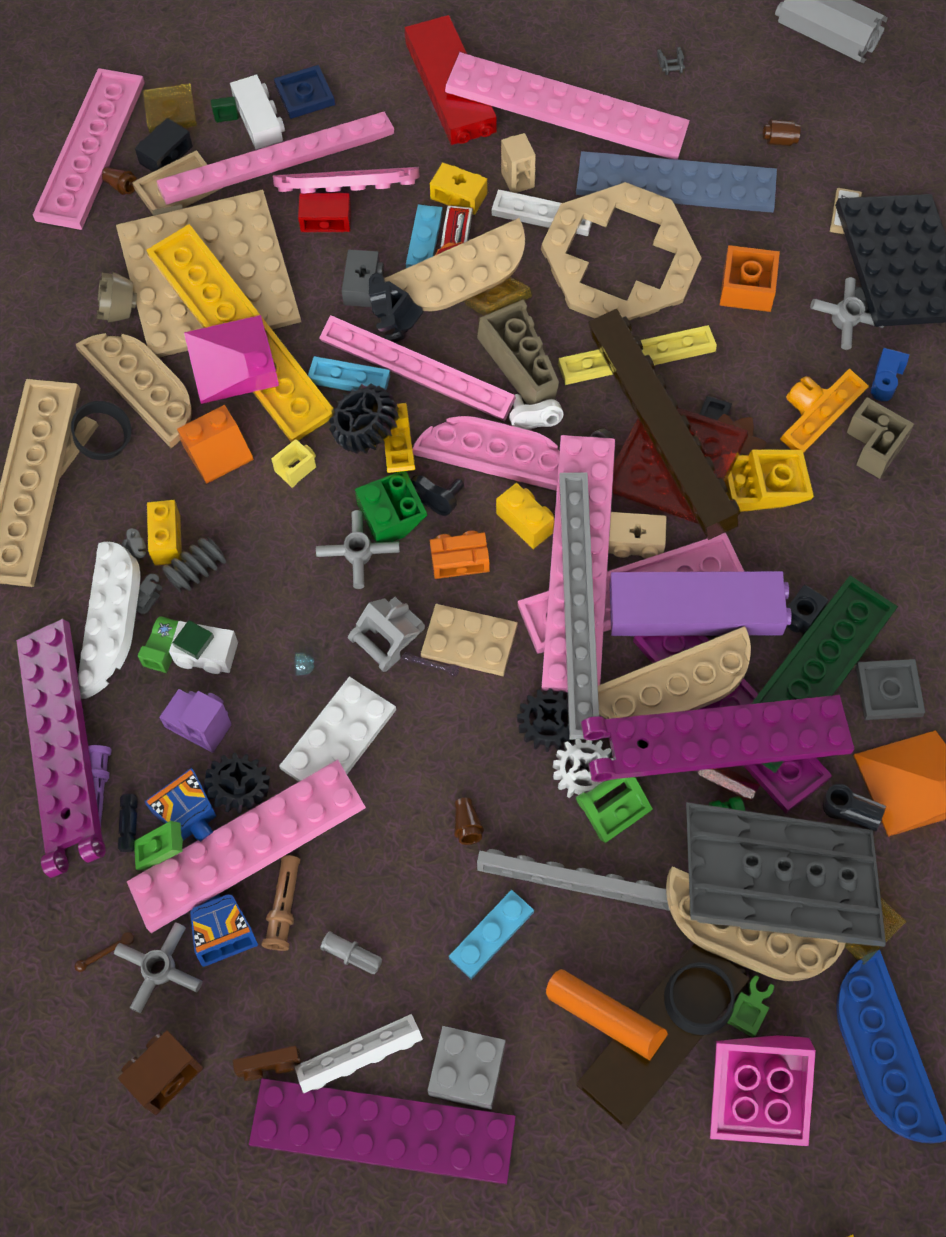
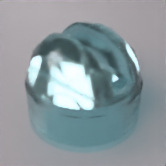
M295 653V675H307L315 668V665L312 664L314 663V658L310 654Z

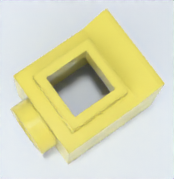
M296 439L271 458L274 471L292 488L316 468L314 459L316 455L308 445L303 446ZM298 460L300 461V462H299L296 466H294L293 468H292V467L289 468V467H290L291 465H293L296 461H298Z

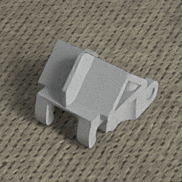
M396 597L389 602L384 598L368 603L357 621L356 627L349 633L348 639L352 643L356 642L380 664L379 668L386 672L401 659L400 651L425 629V625L409 610L407 603L402 604ZM368 630H371L374 634L379 632L388 640L391 648L387 655L364 635Z

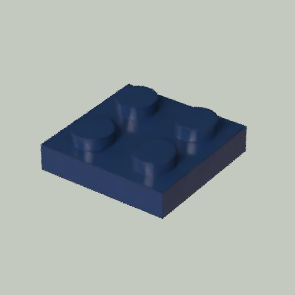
M319 65L274 78L275 87L290 119L335 105L334 96Z

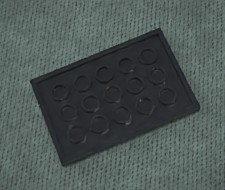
M932 194L838 198L835 206L874 326L946 323V233Z

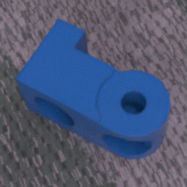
M883 348L871 387V394L876 400L885 402L893 397L898 386L896 374H903L910 354Z

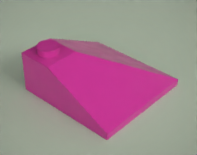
M261 315L184 332L201 404L279 386Z
M775 1035L716 1041L710 1139L809 1146L816 1052L810 1038Z

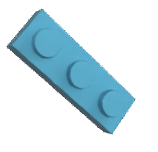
M418 205L406 268L434 256L443 213L442 207Z
M314 356L308 376L315 385L351 391L352 388L358 390L361 384L368 386L370 383L386 390L390 379V370Z
M511 890L449 955V959L472 980L534 913V909Z

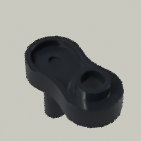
M415 475L410 479L422 504L442 516L449 515L457 505L455 496L464 487V483L460 479H456L447 489L433 484L421 475Z

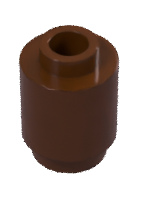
M770 119L769 123L764 125L763 139H767L768 145L791 146L792 144H797L800 138V124L792 120Z

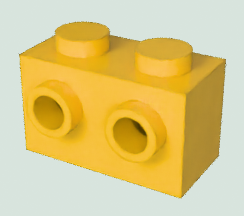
M515 483L496 498V514L532 549L536 548L553 534V513L546 506L542 507L527 488L523 489L518 483Z

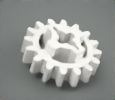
M575 739V745L572 746L567 741L564 745L565 751H557L556 757L559 760H554L553 768L557 770L554 772L553 778L554 780H561L558 785L559 790L568 789L567 797L570 798L574 793L578 795L582 792L588 793L602 783L592 781L590 772L588 773L587 770L579 771L581 765L587 768L593 760L609 758L612 750L608 748L603 751L601 749L603 743L601 740L594 745L592 740H586V743H582L580 739ZM569 759L573 767L566 774L565 765Z

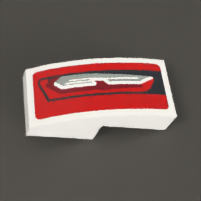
M447 207L441 247L447 243L456 244L468 241L472 208Z

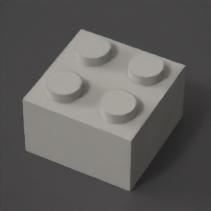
M442 1026L428 1087L429 1096L492 1111L505 1050V1040Z

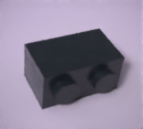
M166 118L144 140L139 142L135 147L139 164L154 172L182 158L193 145L189 131Z

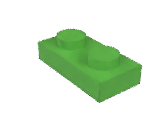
M169 821L134 841L136 870L146 871L154 865L160 864L182 852L183 838L181 836L180 822Z

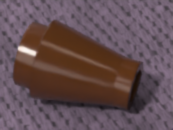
M109 167L103 168L102 180L120 194L129 195L135 191L132 182L136 181L137 178L131 171Z
M460 798L455 801L454 835L458 838L459 843L464 845L479 842L482 839L484 828L475 811L472 799Z

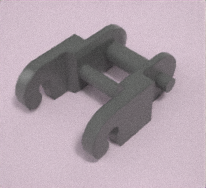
M677 47V59L666 60V57L661 53V49L657 50L660 68H662V71H665L666 75H668L669 71L679 70L680 74L683 73L685 65H683L684 56L681 47ZM677 62V65L668 66V63Z
M131 528L127 530V538L123 540L122 546L128 549L131 555L139 562L140 558L146 555V552L142 551L146 549V545L139 531Z
M156 574L146 576L139 587L136 610L141 614L147 613L160 596L154 591L155 589L161 591L162 586L151 582V580L159 581V577Z

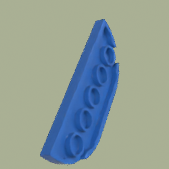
M881 951L872 952L860 959L846 974L839 988L836 1004L838 1024L863 1095L876 1117L896 1134L922 1143L945 1142L946 1124Z

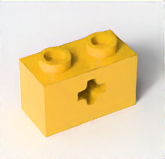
M443 162L430 182V199L449 206L472 208L473 215L476 214L487 195V178Z
M175 500L148 502V552L154 565L172 564L171 561L174 558L182 561L180 557L182 553L181 520Z

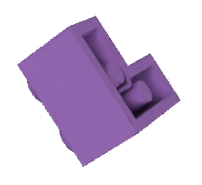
M178 689L159 717L165 728L212 753L232 725L228 712L223 705V700L215 694L208 693V695H205L200 691H197V693L192 691L186 693Z

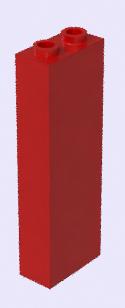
M447 15L405 27L407 48L450 144H464L469 140L488 137L496 133L497 116L491 105L445 92L447 81L459 53L467 54L450 16Z

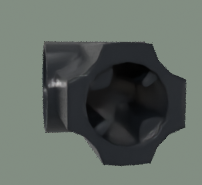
M843 784L831 786L823 800V810L829 817L833 819L843 818L876 832L886 808L883 804L854 794L849 787ZM831 798H840L845 805L837 806L833 804Z

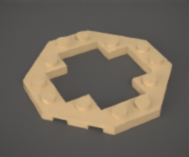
M626 182L560 204L541 246L542 253L551 266L552 274L565 295V301L569 309L592 318H597L614 309H618L622 317L626 316L628 320L650 315L671 305L675 306L683 303L701 261V256L673 201ZM615 208L660 224L661 226L653 245L675 253L661 288L657 289L636 280L627 301L582 284L581 281L586 273L589 262L567 254L583 219L607 227Z

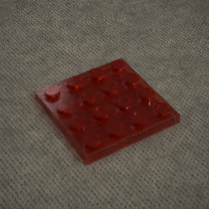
M678 408L677 411L680 416L684 414L690 424L689 431L691 435H697L703 448L701 452L704 457L709 456L715 467L714 474L717 478L721 477L726 482L748 438V431ZM637 419L614 462L612 493L698 524L639 419Z

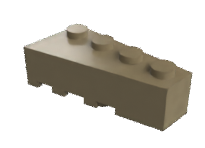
M523 299L481 317L477 339L526 404L532 405L549 399L555 400L559 381L548 355L544 353L543 343L540 336L538 337L535 332L534 322L527 313V305Z

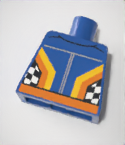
M192 768L144 801L152 814L163 824L169 821L181 823L183 841L193 834L197 841L201 842L213 833L208 822L217 816Z
M220 894L190 911L194 951L202 967L258 946L250 925L232 895L228 894L220 897Z

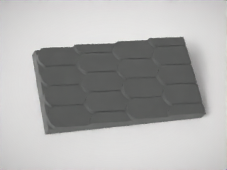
M686 802L691 920H696L699 923L738 926L740 929L789 933L799 937L830 939L841 943L885 947L886 940L873 830Z

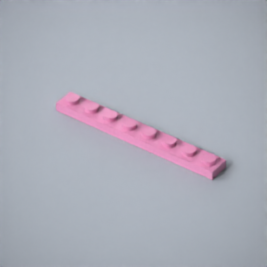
M331 315L319 338L322 342L390 370L395 374L503 421L506 420L516 399L514 394Z

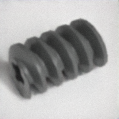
M207 537V540L200 538L198 540L199 547L195 545L189 547L190 554L183 551L180 554L182 561L177 558L172 559L173 568L168 565L163 566L164 574L180 593L181 587L188 591L192 590L189 583L190 580L200 584L198 574H202L206 578L209 577L207 567L215 571L218 570L216 560L223 564L226 563L222 551L211 538Z

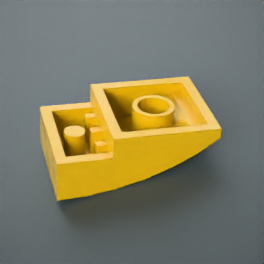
M751 450L749 455H723L716 465L718 478L721 477L727 486V496L730 500L735 499L740 512L786 507L811 500L814 497L803 450Z

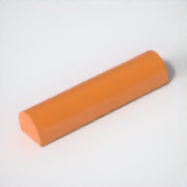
M563 969L555 972L548 982L546 995L549 1000L648 1060H651L668 1035L666 1029Z

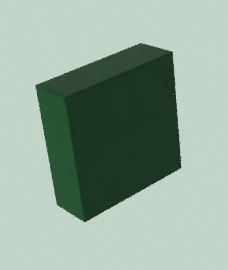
M235 96L211 100L216 123L239 119Z
M188 620L172 643L175 648L198 660L214 638L212 632Z

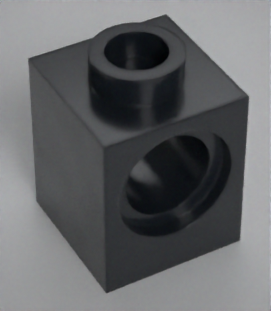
M804 584L787 607L791 609V624L787 625V627L793 632L805 634L824 610L829 599ZM798 610H805L809 615H802Z

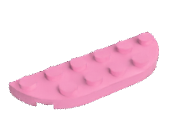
M419 167L284 174L273 175L274 186L278 187V192L293 191V188H301V193H314L317 188H326V192L341 191L343 186H350L351 190H364L366 185H375V189L390 188L391 183L400 182L401 185L415 184V179L420 177Z
M458 416L448 418L446 422L434 428L432 426L429 427L417 439L412 449L413 455L557 491L560 451L553 441L534 431L477 417Z

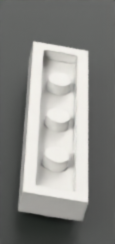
M498 189L492 207V216L510 220L520 218L521 222L550 228L562 203ZM583 219L576 234L588 236L592 222Z
M412 1014L294 1067L303 1093L312 1089L322 1088L326 1083L341 1076H348L354 1073L356 1069L367 1064L379 1062L387 1055L398 1050L408 1049L423 1039Z

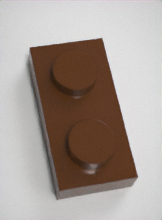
M297 1046L233 1060L234 1073L238 1077H244V1081L260 1079L263 1077V1072L274 1069L276 1074L287 1073L295 1070L294 1065L301 1064L300 1051Z

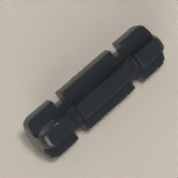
M123 794L120 797V807L122 809L119 811L118 834L121 836L118 838V849L120 852H133L135 850L134 841L136 839L133 836L136 835L137 812H135V809H137L138 803L135 794Z

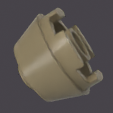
M113 271L112 273L101 272L97 298L99 306L97 319L107 320V323L129 319L131 308L135 309L137 293H133V281Z

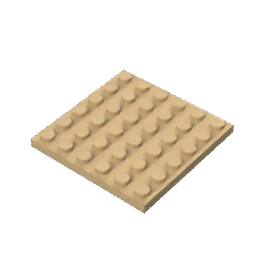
M263 190L116 225L129 278L133 281V293H137L136 305L146 344L158 358L188 351L184 332L203 328L150 259L146 251L188 224L192 226L271 329L301 322Z

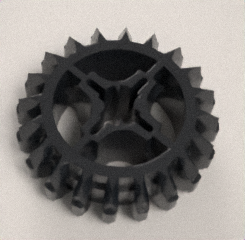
M371 383L368 386L361 384L358 390L352 388L351 393L348 395L343 393L344 398L342 401H336L337 408L331 410L333 416L329 419L331 425L329 430L334 440L343 449L356 454L360 451L367 454L369 448L376 450L379 443L385 444L384 439L387 436H392L391 429L397 428L395 421L400 418L397 412L399 408L393 400V396L389 392L387 393L384 388L376 387Z

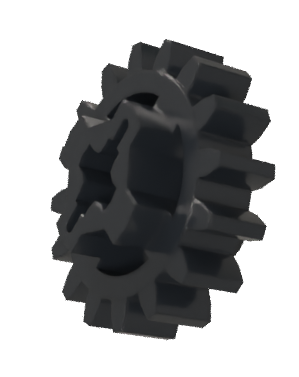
M549 688L548 693L543 695L539 689L537 690L536 698L531 695L527 696L528 705L520 704V712L522 713L517 714V722L521 723L518 731L519 733H526L524 736L526 743L531 740L534 741V749L544 745L545 752H549L550 746L554 745L558 751L561 750V742L565 743L568 741L571 744V739H569L568 699H563V691H560L558 695H553L552 688ZM531 713H533L534 717L536 718L533 721V725H531L529 721ZM565 715L568 717L567 727L564 726L562 721Z
M233 753L232 759L222 755L220 763L212 761L211 769L206 770L204 790H208V800L215 799V807H219L222 804L226 805L225 812H229L232 807L236 808L238 814L242 812V807H246L248 810L253 809L254 803L262 804L263 797L268 795L270 776L266 775L267 768L265 766L258 768V759L252 762L248 761V754H245L242 759L238 758L236 753Z

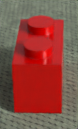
M338 192L300 193L298 211L300 231L350 232V194Z

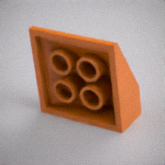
M936 730L853 755L872 801L886 806L881 822L888 837L946 819V743Z

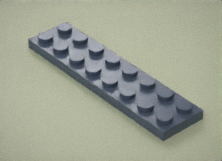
M581 151L576 195L586 196L626 182L671 199L674 204L773 213L775 208L777 168Z

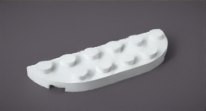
M114 542L98 544L78 672L81 699L97 694L109 684L106 680L114 673L116 668L121 669L132 642L140 587V568L137 559L131 555L128 549Z

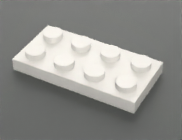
M349 677L279 766L280 769L300 782L334 761L339 760L344 771L348 774L394 714L396 706Z

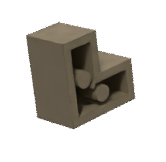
M867 397L853 415L847 431L849 435L866 444L861 452L857 466L880 479L907 442L914 423Z

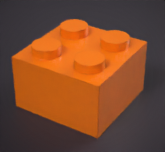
M728 245L719 306L771 312L776 293L780 252Z

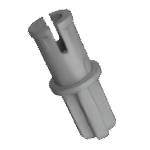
M331 931L326 934L322 941L321 950H325L343 959L345 965L351 963L371 974H375L381 966V957L359 947L356 941L351 943L333 934Z

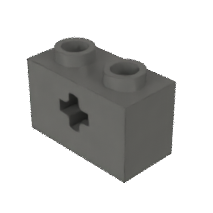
M348 250L342 285L344 305L372 307L369 296V278L374 273H380L382 276L384 274V263L379 261L378 251Z

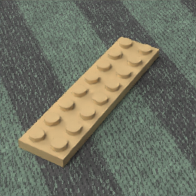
M26 379L0 482V584L34 587L71 432V422L75 414L81 389L76 383Z

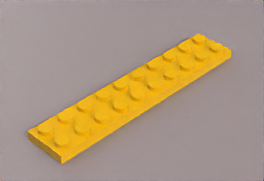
M190 224L146 250L150 259L203 328L260 315ZM262 318L279 386L254 391L253 393L291 442L295 439L299 441L328 422L333 416L331 412L333 407Z

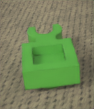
M754 976L748 985L749 996L740 992L734 1003L732 1016L727 1022L753 1038L756 1036L769 1010V1007L761 1002L768 999L774 990V985L770 984L766 992H759L756 989L758 976Z

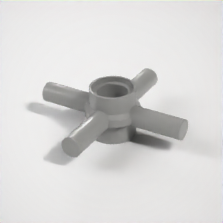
M852 277L845 279L844 300L839 302L838 305L818 299H813L810 308L813 310L832 314L834 325L842 330L841 348L844 350L852 348L853 326L859 322L874 326L871 314L865 312L863 302L855 297L856 279Z
M355 510L351 513L352 533L345 538L344 544L316 546V556H345L353 564V587L361 589L364 588V564L370 560L371 555L399 553L400 547L399 541L371 543L363 533L362 511ZM356 547L363 548L361 551H353Z
M174 923L161 950H152L143 954L122 943L116 946L114 954L141 966V973L145 979L130 1009L141 1013L155 986L164 984L169 980L192 991H199L202 980L176 969L174 959L171 956L186 929L183 925ZM158 961H164V969L158 974H152V966Z

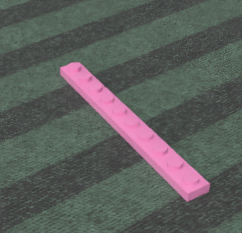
M384 111L157 180V186L166 205L376 141L394 134V127Z

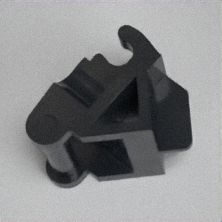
M374 273L370 276L369 296L373 314L375 313L377 318H381V323H377L376 328L380 332L395 328L392 334L385 335V339L391 342H398L405 338V333L414 326L423 314V309L414 303L407 292L390 281L385 282L382 274Z

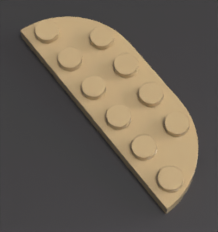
M518 218L384 278L385 282L390 281L407 292L414 303L420 306L423 311L446 309L491 289L507 280L519 266L525 246V234L521 220Z
M105 333L94 335L76 344L78 351L170 448L174 447L180 441L177 428L191 422L192 417L191 401L180 379L143 342L134 337L124 334L121 335L122 337L107 336Z
M744 626L599 685V714L606 719L698 710L725 698L738 687L748 669L751 645L746 627Z
M675 867L669 870L666 894L669 909L676 924L693 943L711 953L774 979L800 981L814 977L829 968L838 959L846 943L837 942V940L799 937L789 933L740 929L738 926L699 923L696 920H691L689 873Z

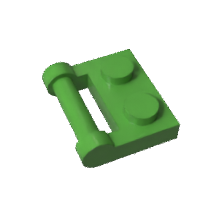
M635 777L603 781L588 793L582 792L576 797L579 806L584 810L598 837L604 843L653 810ZM623 782L626 784L627 788L596 809L593 803Z

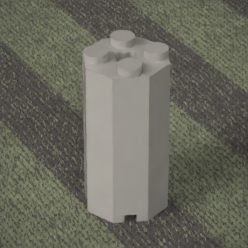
M784 0V2H780L775 12V15L779 17V23L861 63L867 60L863 58L867 51L872 53L875 50L885 29L881 26L882 21L887 22L888 18L853 0Z

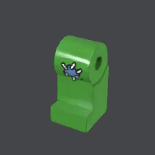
M162 616L157 618L146 646H142L138 653V658L144 667L167 673L172 662L169 651L178 621Z

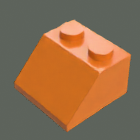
M225 405L177 428L184 449L206 484L254 460L238 425Z

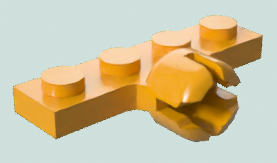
M850 368L829 389L821 388L808 376L801 378V382L796 383L792 387L786 398L800 411L801 417L780 438L791 450H803L804 453L869 387Z

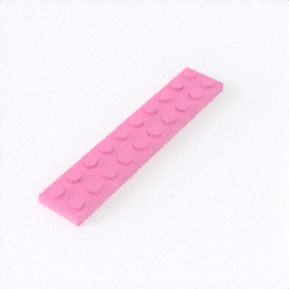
M461 52L458 55L445 92L675 160H678L690 121Z
M561 435L541 691H548L549 688H552L553 692L563 691L568 693L559 489L560 473L587 472L597 682L598 686L600 685L615 450L614 438Z

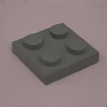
M915 659L857 663L856 673L864 720L924 716L925 708Z

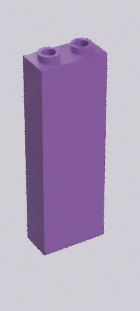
M783 571L611 572L609 583L611 636H722L744 626L749 636L783 635L786 626L791 624V609L786 608L785 600L789 597V584L784 582Z

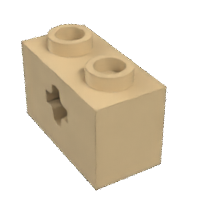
M525 133L501 140V173L510 192L513 193L535 187V153Z
M611 512L608 553L622 558L630 555H639L645 559L664 553L666 516Z

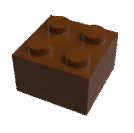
M168 1030L163 1034L158 1033L147 1043V1050L139 1058L134 1057L129 1060L121 1070L123 1073L117 1078L138 1102L154 1115H157L203 1069L200 1063Z

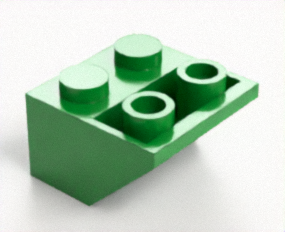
M406 471L394 473L355 489L357 505L360 511H362L363 518L375 543L394 542L406 537L427 516V512Z

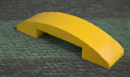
M406 403L397 404L399 408L397 412L400 417L395 421L397 428L391 429L392 436H387L384 439L388 473L415 470Z

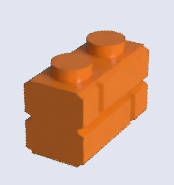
M467 531L461 536L453 537L448 534H441L435 537V539H430L435 579L490 572L485 532Z

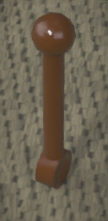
M126 932L122 935L121 940L86 960H78L74 966L75 970L78 972L85 971L89 964L114 951L119 943L131 945L134 942L133 934Z

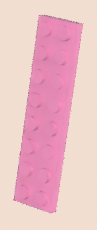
M98 68L33 213L35 221L82 230L103 182V168L109 167L145 84L143 76Z
M723 533L710 540L705 539L607 571L603 632L611 630L609 591L611 572H744L727 534ZM549 591L518 601V608L537 654L544 652Z
M336 760L213 831L212 834L201 842L198 840L182 849V852L160 864L154 865L128 880L127 884L146 928L150 933H153L194 907L206 902L366 807L339 760Z

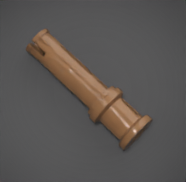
M290 855L281 857V867L276 885L273 909L266 916V920L269 923L266 938L262 940L261 944L264 948L281 951L289 950L290 944L287 942L290 925L294 923L291 908L298 866L300 864L298 857ZM286 876H288L286 896L283 897ZM277 927L280 928L278 937L276 936Z

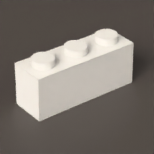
M257 75L231 82L232 96H235L237 109L255 149L282 142L281 132L285 131L281 117H276L277 110L274 101L268 100L269 92L266 84H261Z

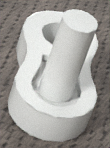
M515 394L514 409L509 417L512 426L531 430L537 427H551L558 424L563 418V410L560 403L553 399L537 404L524 405L522 397L519 394Z

